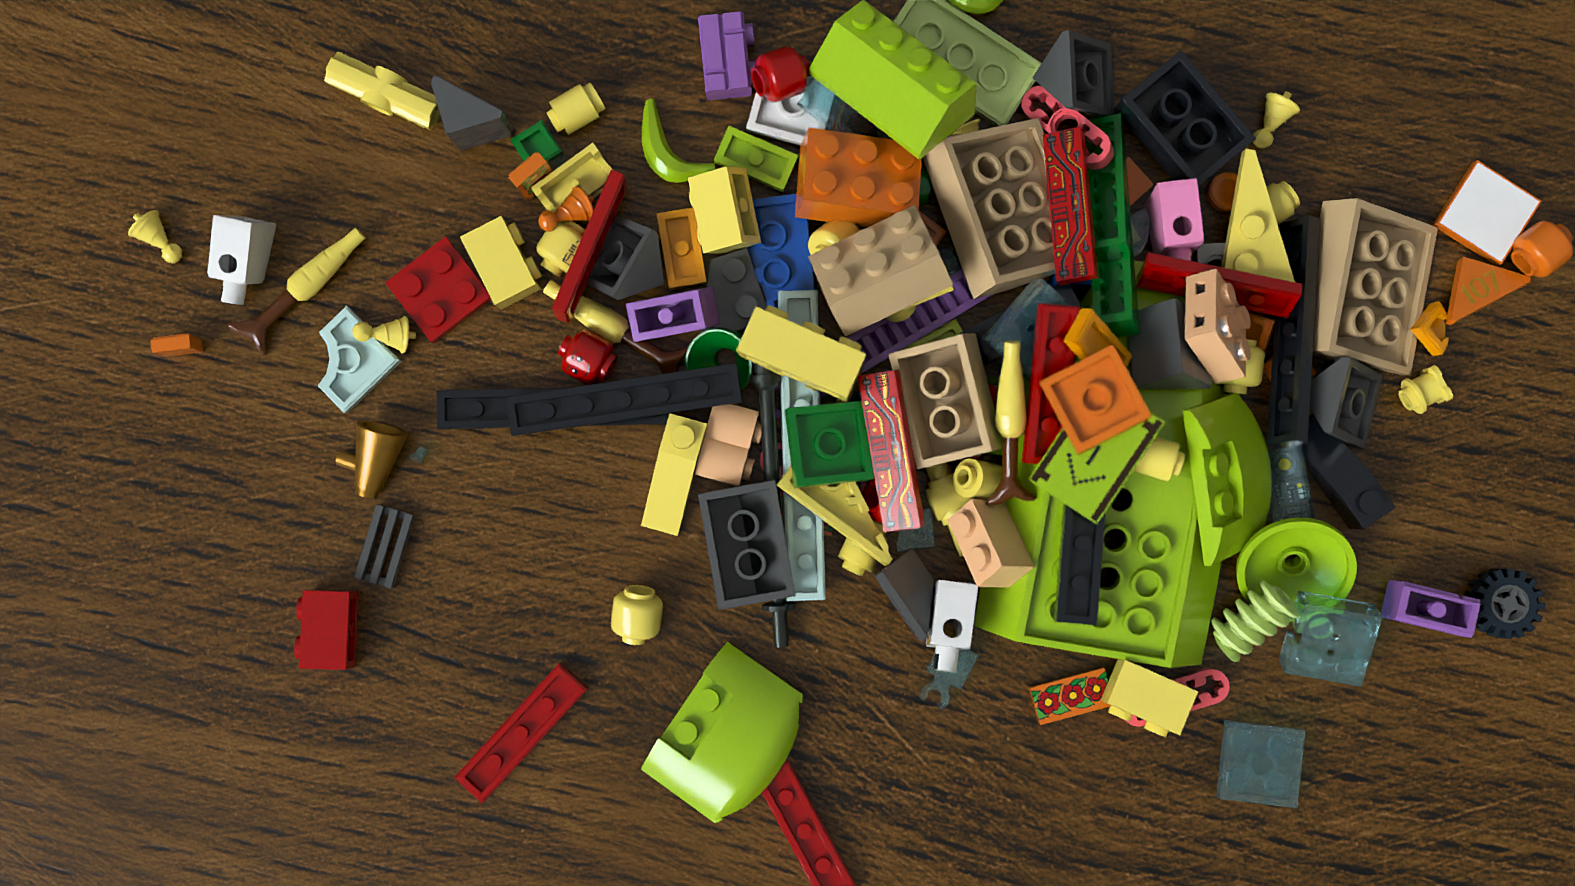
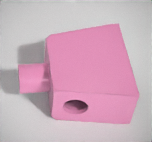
M1197 178L1157 183L1144 204L1153 253L1193 261L1192 256L1204 242Z

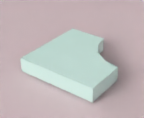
M348 306L339 312L319 332L327 344L329 364L326 375L318 387L345 414H348L402 362L385 343L373 337L366 342L357 341L353 337V326L363 320Z

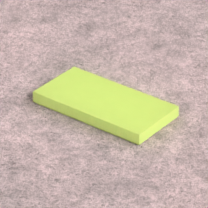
M907 0L893 21L977 83L975 113L996 127L1007 125L1021 104L1024 94L1035 83L1032 77L1042 64L946 0Z

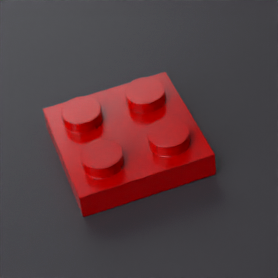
M446 236L385 282L433 344L492 300L484 284Z

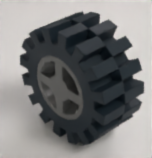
M1494 568L1489 569V572L1482 571L1477 574L1479 579H1472L1468 585L1473 587L1472 591L1465 590L1464 596L1480 600L1477 626L1475 627L1478 631L1485 632L1489 636L1512 639V637L1521 638L1525 636L1524 632H1532L1536 629L1532 624L1533 622H1541L1543 616L1537 614L1538 609L1545 610V603L1538 602V597H1542L1544 594L1542 589L1534 588L1538 583L1534 578H1527V573L1515 571V569Z

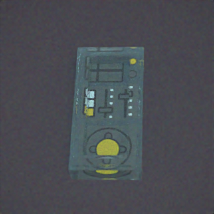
M1301 445L1268 450L1272 473L1270 509L1273 523L1288 518L1315 519Z

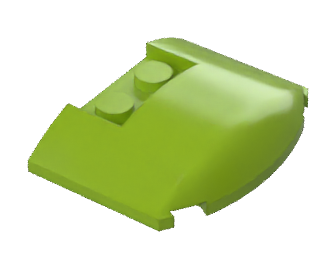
M1229 393L1183 410L1204 566H1212L1240 552L1247 541L1256 532L1264 528L1270 509L1272 473L1269 452L1256 418L1238 393Z
M726 642L704 670L703 676L661 738H658L641 770L712 822H720L724 820L722 817L737 812L740 809L742 810L754 801L768 787L782 768L799 730V702L803 704V694L730 642Z

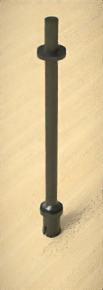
M753 363L754 375H750L751 383H755V387L759 390L764 482L775 480L777 484L779 482L774 389L778 386V382H781V375ZM776 485L781 511L780 488ZM786 598L771 600L762 604L763 611L772 612L774 647L777 648L789 646L787 611L796 609V602L786 601Z

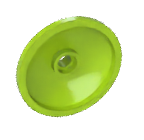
M1288 518L1260 529L1244 545L1236 564L1237 583L1245 601L1251 604L1247 594L1250 589L1260 596L1264 594L1260 586L1262 580L1271 586H1277L1292 599L1300 612V617L1298 618L1289 616L1290 622L1311 620L1333 610L1347 597L1354 585L1357 574L1356 557L1347 538L1334 526L1312 518ZM1297 554L1293 559H1286L1289 555Z

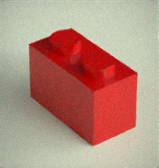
M303 590L302 597L298 598L296 605V616L298 620H301V634L296 637L294 655L296 659H299V669L348 670L355 667L359 590Z

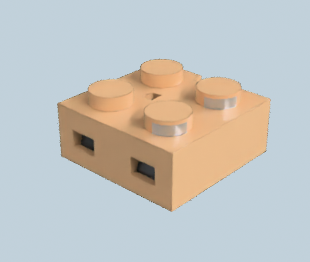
M1217 269L1187 276L1185 340L1215 384L1246 377V360H1249L1251 356L1250 347L1246 339V329H1249L1251 325L1247 308L1239 305L1232 284L1230 282L1225 283Z

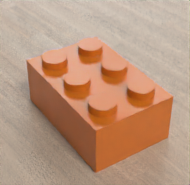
M809 127L800 146L795 217L825 222L846 221L854 223L856 226L870 227L913 205L919 211L922 158L919 160L892 139Z

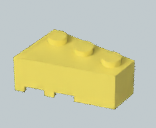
M767 305L766 310L755 307L737 348L738 355L781 376H787L804 383V387L817 392V390L834 396L838 398L836 401L838 403L849 402L858 383V376H861L866 363V354L860 351L862 346L845 337H840L838 341L824 336L825 330L813 323L803 321L802 326L787 320L789 317L788 313L776 307Z

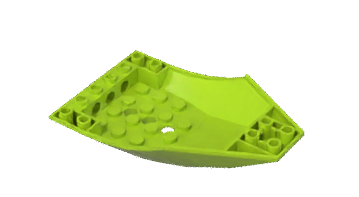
M1134 260L1135 278L1137 282V275L1143 265V262ZM1092 287L1080 301L1084 309L1093 310ZM1136 287L1138 310L1172 298L1186 303V297ZM1117 337L1128 350L1127 337ZM1075 356V363L1081 361L1077 356ZM1128 363L1126 369H1127L1128 373L1130 374V366H1129V363ZM1031 368L1023 377L1026 401V414ZM1211 378L1212 387L1210 389L1138 390L1150 413L1165 422L1156 437L1179 443V452L1185 453V458L1180 474L1178 476L1171 475L1168 482L1132 472L1122 487L1130 491L1132 495L1130 507L1123 511H1117L1110 505L1106 511L1104 536L1111 529H1121L1125 534V540L1119 548L1109 549L1105 547L1103 539L1101 569L1105 567L1116 569L1117 580L1109 587L1100 586L1097 625L1054 621L1063 503L1028 480L1038 464L1022 462L1024 431L1019 437L1018 479L1036 496V500L1024 501L1013 497L1005 501V504L1035 567L1010 587H980L973 625L1015 642L1168 668L1201 665L1222 561L1212 566H1204L1183 410L1225 395L1223 384H1215Z

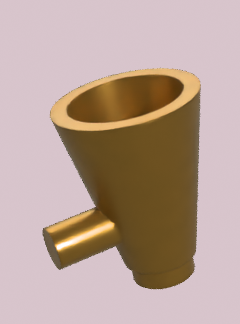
M362 420L356 422V455L340 451L336 456V464L355 471V493L365 498H378L379 492L382 491L408 436L405 430L375 421Z

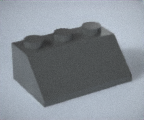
M775 480L698 494L718 610L796 596Z

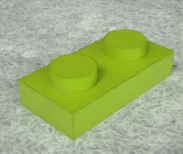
M728 126L715 155L714 163L722 167L746 168L748 178L784 193L799 155Z

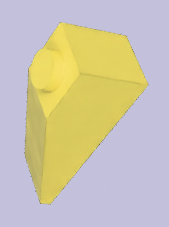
M669 413L641 526L676 536L679 535L708 424Z

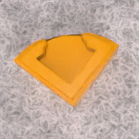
M1440 301L1430 303L1410 328L1432 356L1443 355L1449 341V337H1446L1444 320L1447 318V313Z

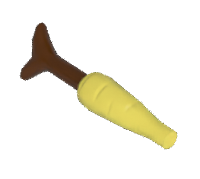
M355 227L344 238L326 248L296 270L287 280V290L259 316L242 322H227V328L239 335L251 338L256 349L262 355H266L268 328L297 301H308L315 296L366 237Z
M550 280L543 293L555 300L561 286ZM584 296L581 297L573 316L589 330L610 341L612 344L623 342L653 361L659 367L662 374L678 372V363L686 358L688 347L665 351L648 340L634 342L628 321L624 316Z
M1016 340L1004 342V360L995 413L996 430L1003 437L1002 478L994 493L985 502L989 506L1003 503L1013 497L1024 501L1036 500V496L1018 479L1019 437L1026 428L1027 414L1020 361V341Z

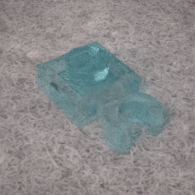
M970 650L959 651L957 672L933 670L934 653L926 671L935 677L933 681L927 682L922 686L919 698L925 700L931 690H938L941 693V699L937 707L943 710L949 703L950 695L948 689L950 685L959 689L962 688L979 655Z

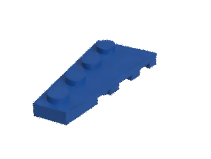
M796 194L753 199L761 243L746 248L749 251L756 277L763 290L766 305L778 308V291L817 290L815 272L808 257L811 255L808 249V241L811 235L810 219L795 217ZM818 309V325L820 326L819 309Z

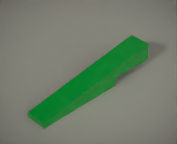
M1119 113L1089 120L1109 137L1114 148V156L1111 162L1102 169L1093 170L1088 168L1098 268V278L1092 279L1093 311L1116 337L1140 334L1124 125L1123 117ZM1085 137V146L1089 153L1100 155L1103 152L1100 145L1097 147L1093 146Z

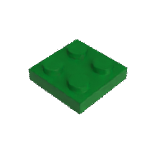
M862 401L792 407L784 410L794 488L874 479Z

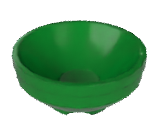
M714 328L700 333L688 346L685 359L686 370L721 366L717 360L719 350L721 348L730 349L736 356L741 390L751 380L750 375L754 373L753 362L738 355L737 348L743 336L728 328Z

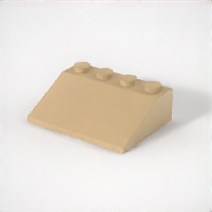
M1039 118L947 137L923 157L973 299L1004 292L1056 274L1043 143L1044 132Z
M1359 198L1323 201L1320 213L1313 356L1326 360L1351 357L1370 369L1411 376L1418 338L1410 328L1423 312L1438 227Z

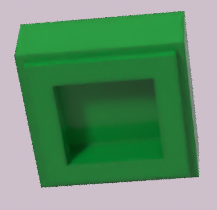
M543 120L510 139L523 161L528 159L533 153L539 152L549 164L564 154Z

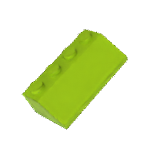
M864 0L860 1L834 22L809 67V75L919 160L975 115L977 83Z

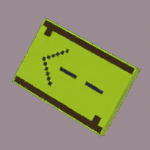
M1151 414V419L1079 456L1065 430L1062 428L1028 480L1097 525L1165 422Z

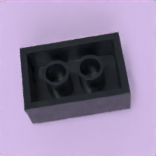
M1181 50L1123 97L1113 109L1116 114L1121 113L1125 125L1173 181L1197 178L1198 186H1200L1256 139Z

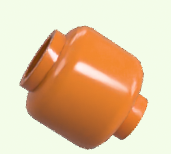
M1545 220L1535 223L1515 238L1511 254L1514 265L1521 273L1527 276L1543 278L1551 275L1572 258V233L1562 224L1556 225Z

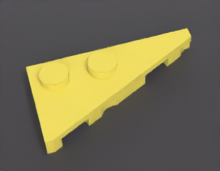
M1244 149L1240 158L1221 267L1295 282L1256 151Z
M791 465L776 484L779 488L884 566L890 564L893 558L889 554L888 544L882 533L879 534L868 513L870 510L855 482L794 488Z

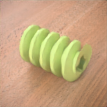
M1262 580L1260 586L1264 593L1260 596L1250 589L1247 594L1251 604L1248 605L1241 599H1237L1235 604L1239 613L1235 614L1230 609L1225 608L1223 613L1227 622L1223 623L1216 617L1211 619L1215 629L1213 632L1215 641L1230 660L1239 662L1241 658L1240 653L1247 655L1252 652V644L1256 646L1262 645L1265 641V635L1270 637L1277 633V626H1288L1290 623L1289 616L1293 618L1300 617V612L1295 603L1279 587L1271 586Z

